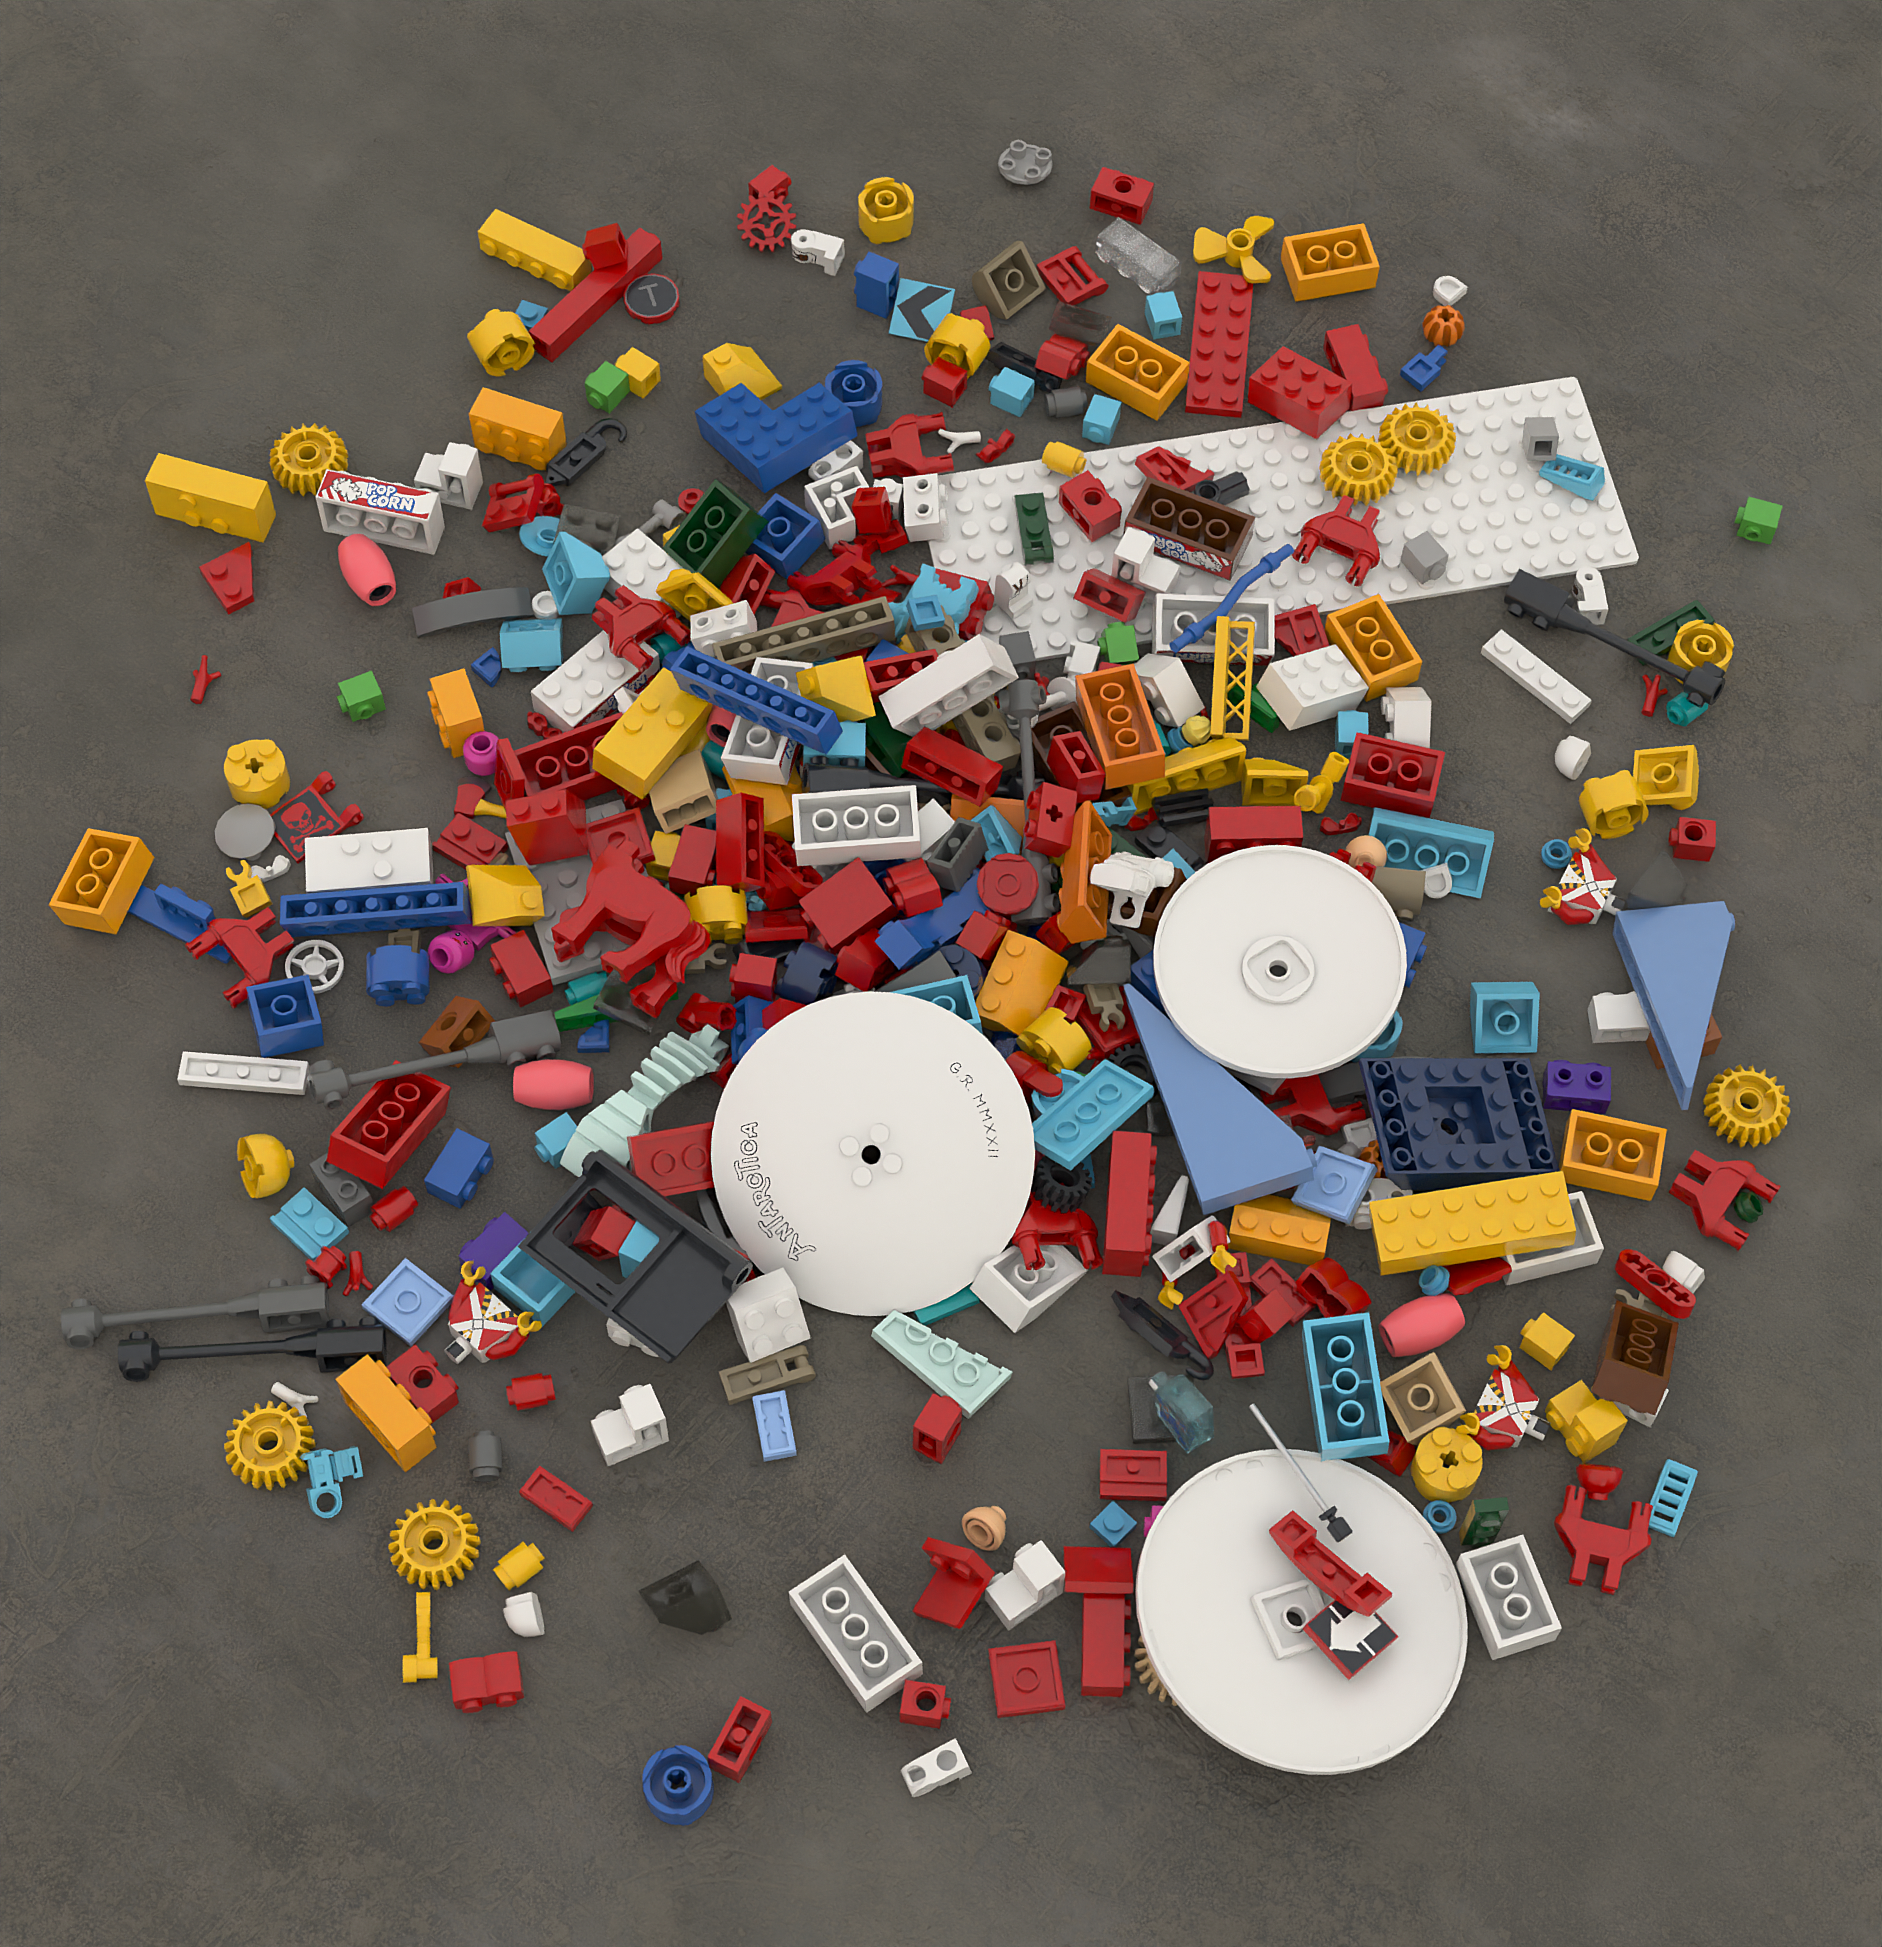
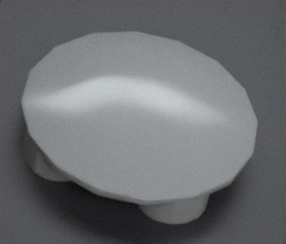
M1022 140L1012 141L1010 148L1000 155L998 162L1000 173L1007 180L1023 185L1035 184L1044 180L1051 173L1053 165L1049 149L1026 144Z
M249 803L236 805L227 810L218 820L215 828V841L220 850L229 857L246 858L249 861H254L261 856V853L271 843L276 824L269 812L259 805Z

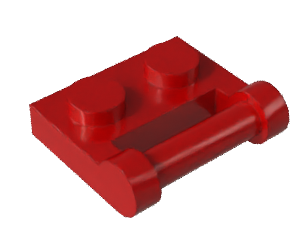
M1076 246L1070 247L1036 265L1041 279L1066 309L1094 295L1100 296L1104 294L1109 287L1107 282L1103 278H1099L1082 258V252ZM1069 264H1073L1088 281V284L1082 281Z
M535 473L523 480L507 484L500 482L491 484L489 487L491 498L486 509L482 527L488 532H494L532 523L544 488L542 476ZM527 491L526 494L506 498L507 495Z

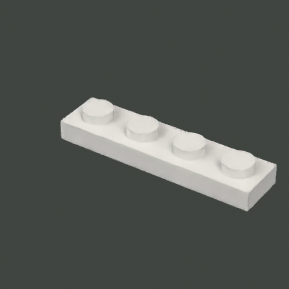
M1502 629L1482 647V655L1571 724L1590 706L1592 701L1590 698Z
M183 1051L177 1080L179 1085L305 1095L310 1066L308 1061Z

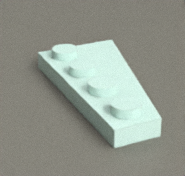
M896 1310L892 1311L872 1330L871 1337L939 1395H945L954 1399L959 1404V1407L962 1408V1414L967 1419L985 1404L1011 1378L1013 1373L1003 1366L1000 1369L988 1363V1359L978 1353L973 1355L958 1347L959 1343L949 1338H946V1340L931 1333L930 1328Z

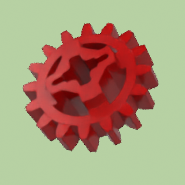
M759 191V199L755 200L750 195L748 197L750 204H741V208L745 212L744 214H737V219L743 221L742 224L737 225V229L739 231L745 230L741 239L743 241L751 240L749 248L752 249L757 244L761 253L764 252L765 247H769L771 253L775 251L774 245L778 244L783 249L785 247L783 240L791 241L792 235L789 233V230H796V225L790 223V221L796 219V214L788 213L792 208V204L783 205V195L776 200L774 199L773 191H770L768 197H764L762 191ZM768 204L778 207L783 213H775L769 209ZM758 206L759 212L755 218L748 220L752 210ZM763 216H768L770 220H774L770 223V228H765L764 224H759L763 221ZM785 224L782 233L775 238L774 233L777 228ZM751 231L760 232L765 236V240L755 237Z

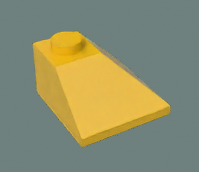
M725 343L703 355L704 377L719 396L740 383L760 400L782 389L780 382L751 347Z
M862 656L796 672L801 697L833 710L839 722L846 720L855 722L876 716Z
M1260 757L1245 759L1241 778L1242 806H1296L1294 794L1299 788L1307 785L1308 771L1276 760H1265Z
M526 865L466 866L473 926H531L533 922H537L545 916L541 885Z

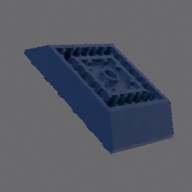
M1361 1058L1358 1061L1386 1177L1401 1190H1446L1559 1171L1530 1058ZM1441 1124L1448 1125L1453 1135H1449L1446 1131L1442 1130Z

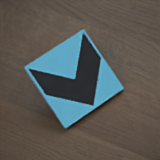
M900 278L889 334L928 342L942 319L951 312L955 289Z

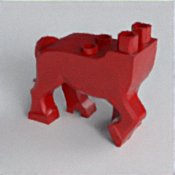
M624 839L616 848L609 844L592 866L586 882V895L581 906L563 911L560 915L559 923L551 928L553 940L555 941L554 950L559 962L585 953L583 946L595 931L608 932L621 942L631 945L623 951H608L600 956L602 969L609 974L614 969L617 970L621 976L619 980L627 984L636 973L655 962L656 972L654 977L648 982L636 986L629 993L635 1007L657 1018L664 1004L677 991V983H685L684 973L688 963L706 952L710 944V934L705 926L697 921H693L685 902L661 886L655 878L642 875L644 866L636 859L640 854V849L636 844Z

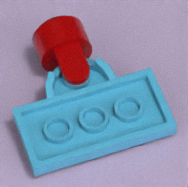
M1016 1051L1005 1059L1023 1091L1026 1103L1032 1102L1033 1110L1038 1118L1032 1123L1035 1150L1069 1170H1072L1154 1096L1152 1085L1106 1059L1085 1077L1066 1069H1061V1073L1054 1075L1048 1071L1045 1063L1024 1051Z

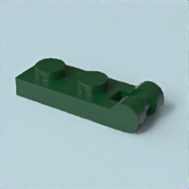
M1043 493L1014 495L1024 565H1032L1034 561L1054 563V552Z

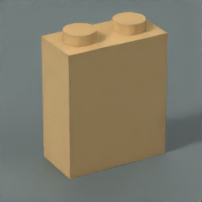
M700 749L677 758L649 791L654 813L665 834L682 828L685 824L689 825L716 813V800H718L711 772Z

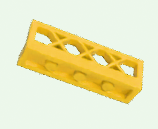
M1217 616L1210 732L1213 739H1223L1230 736L1237 741H1249L1255 622L1230 621L1228 616ZM1231 629H1248V640L1237 648L1231 641ZM1230 646L1235 650V652L1231 655ZM1246 648H1247V657L1242 653V651H1243L1244 649H1246ZM1239 655L1246 662V670L1236 678L1229 670V663ZM1230 676L1233 681L1228 685V677ZM1246 676L1244 686L1240 681ZM1238 684L1245 692V696L1234 707L1227 699L1228 692ZM1227 705L1232 709L1228 714ZM1243 706H1244V715H1242V714L1239 712V710H1240ZM1236 713L1243 721V733H1226V722Z

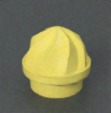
M1205 716L1189 717L1186 720V724L1182 726L1183 736L1193 746L1206 743L1211 736V721Z

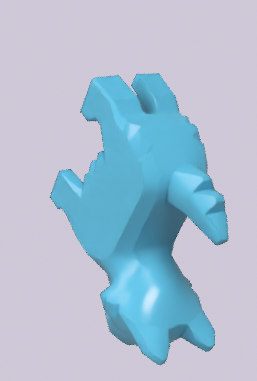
M922 564L920 568L921 573L905 600L901 603H888L894 618L895 638L897 637L896 644L902 641L900 638L906 634L905 628L910 617L906 607L908 599L937 595L940 605L943 606L946 614L952 617L955 631L959 634V624L965 621L969 615L970 605L975 601L979 592L977 583L974 580L961 576L959 580L960 588L952 591L951 588H946V584H940V576L935 573V567Z

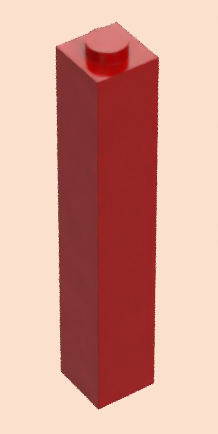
M639 227L626 240L628 250L625 262L594 269L528 331L534 340L533 348L535 352L551 363L556 360L624 296L626 286L634 278L647 274L662 260V248L659 238L655 234L648 233Z

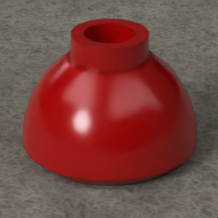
M1585 1463L1576 1466L1578 1481L1587 1490V1498L1608 1500V1494L1617 1488L1623 1475V1470L1616 1466Z

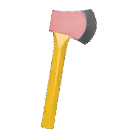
M464 777L458 780V793L454 808L455 816L460 813L469 819H474L475 816L491 815L506 819V811L502 805L484 800L491 791V787L483 779Z

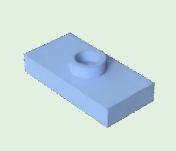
M785 1390L752 1396L764 1462L797 1456Z

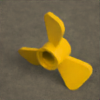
M1251 216L1245 221L1243 229L1232 230L1227 235V238L1201 227L1195 232L1193 258L1197 263L1203 264L1225 257V261L1230 266L1242 269V274L1246 281L1250 283H1268L1271 279L1270 272L1252 255L1254 241L1274 227V220L1262 216Z

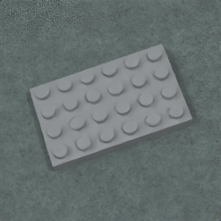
M622 799L586 809V824L626 811ZM505 833L514 864L526 865L541 885L545 916L537 922H533L552 984H560L595 971H603L600 956L608 951H623L631 945L621 942L608 932L595 931L583 946L585 953L559 962L554 950L555 941L551 928L559 923L560 915L563 911L581 906L586 895V882L593 866L589 851L588 855L529 866L511 833ZM644 866V872L642 873V875L648 877L647 871Z

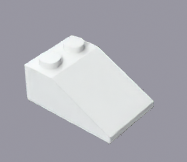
M1013 1245L983 1265L970 1290L1016 1333L1042 1314L1088 1271L1063 1245H1039L1046 1263L1038 1270H1033V1267L1031 1270H1026L1020 1249Z

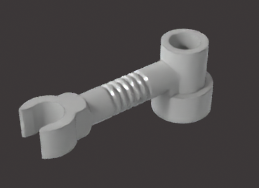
M659 500L652 509L654 516L638 529L646 536L660 525L671 530L679 526L687 515L677 506L672 507L666 501ZM630 534L621 536L617 539L615 544L617 545Z

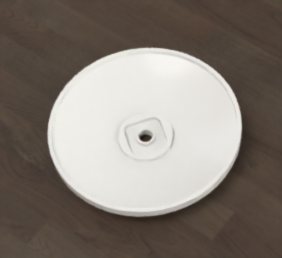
M1267 845L1238 850L1208 863L1195 872L1181 885L1167 904L1159 921L1153 951V971L1160 1000L1167 1015L1185 1039L1203 1054L1228 1068L1267 1078H1299L1320 1074L1337 1068L1364 1052L1378 1039L1393 1018L1401 1000L1407 968L1405 942L1399 922L1391 906L1380 891L1360 872L1332 856L1307 848L1287 845ZM1280 965L1286 969L1287 973L1284 976L1276 977L1270 973L1269 969L1272 966Z

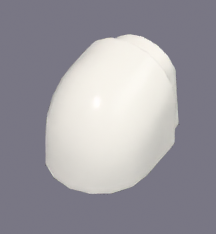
M1568 736L1566 740H1561L1555 753V764L1563 775L1572 780L1578 778L1591 756L1590 743L1574 736Z
M1671 1251L1663 1265V1271L1692 1293L1696 1291L1705 1279L1704 1269L1678 1252Z
M528 1592L506 1599L507 1607L503 1609L508 1626L516 1634L523 1637H535L544 1634L543 1617L537 1594Z

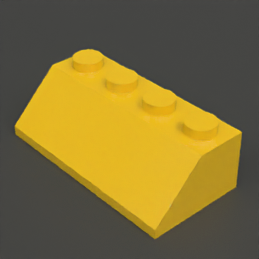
M1229 736L1223 739H1212L1206 744L1195 748L1187 747L1176 754L1165 757L1164 778L1127 785L1137 808L1134 815L1149 811L1152 807L1151 801L1157 796L1208 788L1211 791L1241 781L1246 755L1245 746Z

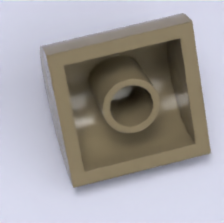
M1023 241L1013 242L972 276V286L979 301L983 306H987L991 314L1005 320L1046 289Z
M1376 866L1372 884L1387 900L1397 920L1412 921L1413 915L1419 916L1424 895L1426 871Z

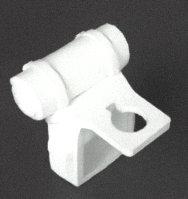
M1124 851L1123 853L1116 852L1114 855H1110L1104 863L1094 864L1090 874V881L1093 885L1113 891L1115 898L1110 918L1112 924L1139 928L1147 898L1154 888L1168 887L1174 877V867L1172 862L1164 861L1163 858L1156 857L1152 859L1134 856ZM1128 897H1131L1135 913L1130 919H1123L1120 914L1121 906L1128 901Z

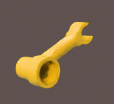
M416 1592L417 1655H403V1683L417 1682V1679L438 1678L437 1657H430V1592Z

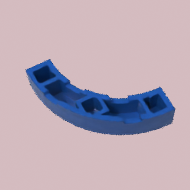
M979 868L973 870L964 886L960 887L961 891H954L942 900L943 906L914 915L910 919L897 920L895 923L890 921L879 930L878 934L880 936L875 942L898 969H909L916 961L919 963L934 950L955 944L974 910L982 913L990 910L984 905L978 894L977 879L980 871Z

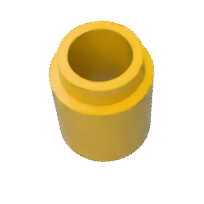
M1050 441L1044 450L1042 463L1046 464L1048 469L1074 478L1076 474H1082L1087 459L1083 458L1084 452L1059 441L1056 443Z
M521 1542L497 1561L499 1565L493 1571L510 1591L515 1586L519 1588L542 1570L543 1566L540 1562L545 1558L533 1542L529 1546Z

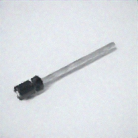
M1254 1403L1250 1405L1249 1408L1323 1511L1319 1519L1330 1522L1327 1530L1334 1540L1339 1543L1347 1538V1536L1352 1534L1353 1530L1343 1517L1336 1518L1335 1514L1338 1510L1336 1506L1330 1509L1327 1507Z

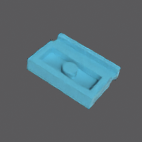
M305 1187L282 1206L278 1214L270 1217L271 1223L312 1261L321 1253L320 1249L323 1246L328 1248L335 1246L349 1233L348 1227Z

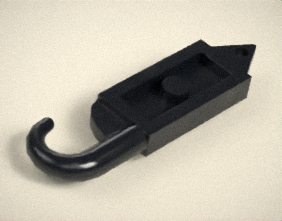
M605 418L596 422L547 463L546 483L553 486L563 484L570 486L604 455L607 445L600 434L608 428L617 429L620 432L618 441L622 443L627 437L626 427L620 421L612 418Z
M1117 1290L1114 1291L1111 1297L1120 1311L1118 1316L1127 1323L1131 1330L1138 1332L1151 1343L1156 1351L1163 1353L1166 1357L1171 1356L1177 1359L1188 1357L1203 1372L1187 1367L1185 1371L1191 1377L1204 1381L1209 1380L1213 1376L1214 1367L1212 1362L1187 1340L1188 1337L1142 1298L1138 1297L1135 1299Z

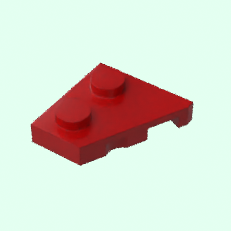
M1160 446L1137 456L1135 461L1137 468L1146 477L1188 492L1194 491L1197 483L1200 481H1213L1215 475L1209 469L1204 473L1191 467L1190 460L1181 456H1175L1171 451Z
M249 542L199 567L201 575L228 615L254 602L253 551Z
M1316 604L1274 616V639L1293 657L1329 646Z
M1226 1271L1225 1274L1220 1275L1178 1305L1208 1359H1214L1218 1355L1249 1299L1234 1271Z

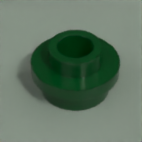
M1742 1192L1736 1195L1734 1209L1738 1217L1746 1220L1748 1223L1756 1222L1758 1217L1763 1214V1206L1757 1195L1753 1192L1747 1194Z

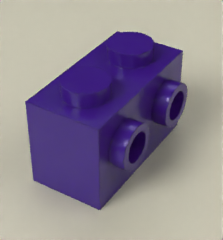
M1567 1060L1548 1061L1543 1073V1109L1563 1111L1575 1109L1596 1114L1606 1113L1611 1102V1067L1593 1062L1574 1064Z

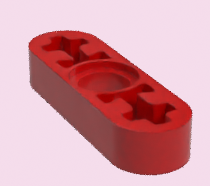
M764 831V863L795 894L803 898L823 883L822 876L811 865L797 866L795 850L779 834L772 831ZM781 862L791 863L795 867L784 866Z
M1625 1249L1620 1252L1615 1264V1271L1618 1275L1672 1317L1685 1319L1691 1315L1696 1303V1298L1692 1292L1642 1253L1632 1249ZM1649 1281L1658 1283V1284L1661 1285V1286H1656V1285L1650 1283Z

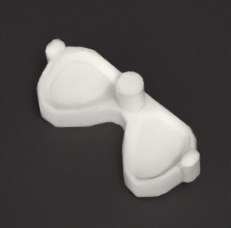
M278 855L272 867L267 866L264 869L257 865L252 866L251 878L258 875L264 883L287 873L291 863L288 858Z

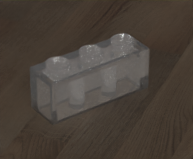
M1118 217L1097 236L1095 254L1103 262L1109 263L1117 269L1122 276L1138 284L1144 292L1151 295L1159 292L1165 293L1180 280L1182 262Z

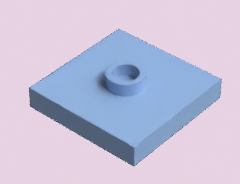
M1319 1146L1314 1154L1317 1162V1167L1313 1168L1314 1180L1299 1184L1291 1201L1296 1206L1350 1225L1378 1169L1374 1164Z
M405 1258L361 1305L363 1310L378 1319L381 1324H385L387 1329L412 1347L451 1305L454 1295Z

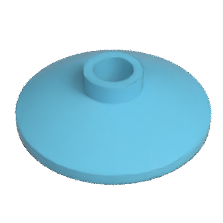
M551 516L535 517L532 523L522 525L519 533L523 545L530 551L542 556L549 555L559 532H566L578 539L576 530L569 523Z

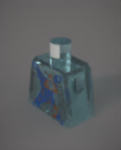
M1164 1371L1155 1374L1151 1378L1149 1385L1155 1391L1156 1412L1188 1454L1214 1437L1213 1406L1183 1374H1179L1172 1379Z

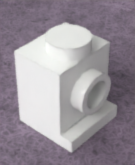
M890 478L875 479L873 487H886L890 505H893L891 521L895 519L899 521L904 504L903 484L896 483Z
M1071 640L1069 656L1066 658L1063 673L1068 674V679H1075L1076 675L1095 672L1099 663L1100 647Z

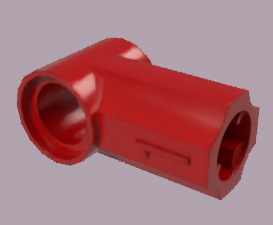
M693 993L677 1016L676 1022L684 1030L692 1034L701 1031L707 1024L720 1031L725 1029L732 1030L737 1022L736 1009L731 1003L714 1002L702 994Z

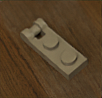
M795 1346L751 1363L746 1362L719 1371V1378L729 1405L750 1399L752 1396L766 1394L796 1383H806L816 1377L813 1366L809 1365L807 1361L809 1354L806 1346ZM795 1363L796 1369L788 1371L786 1364Z

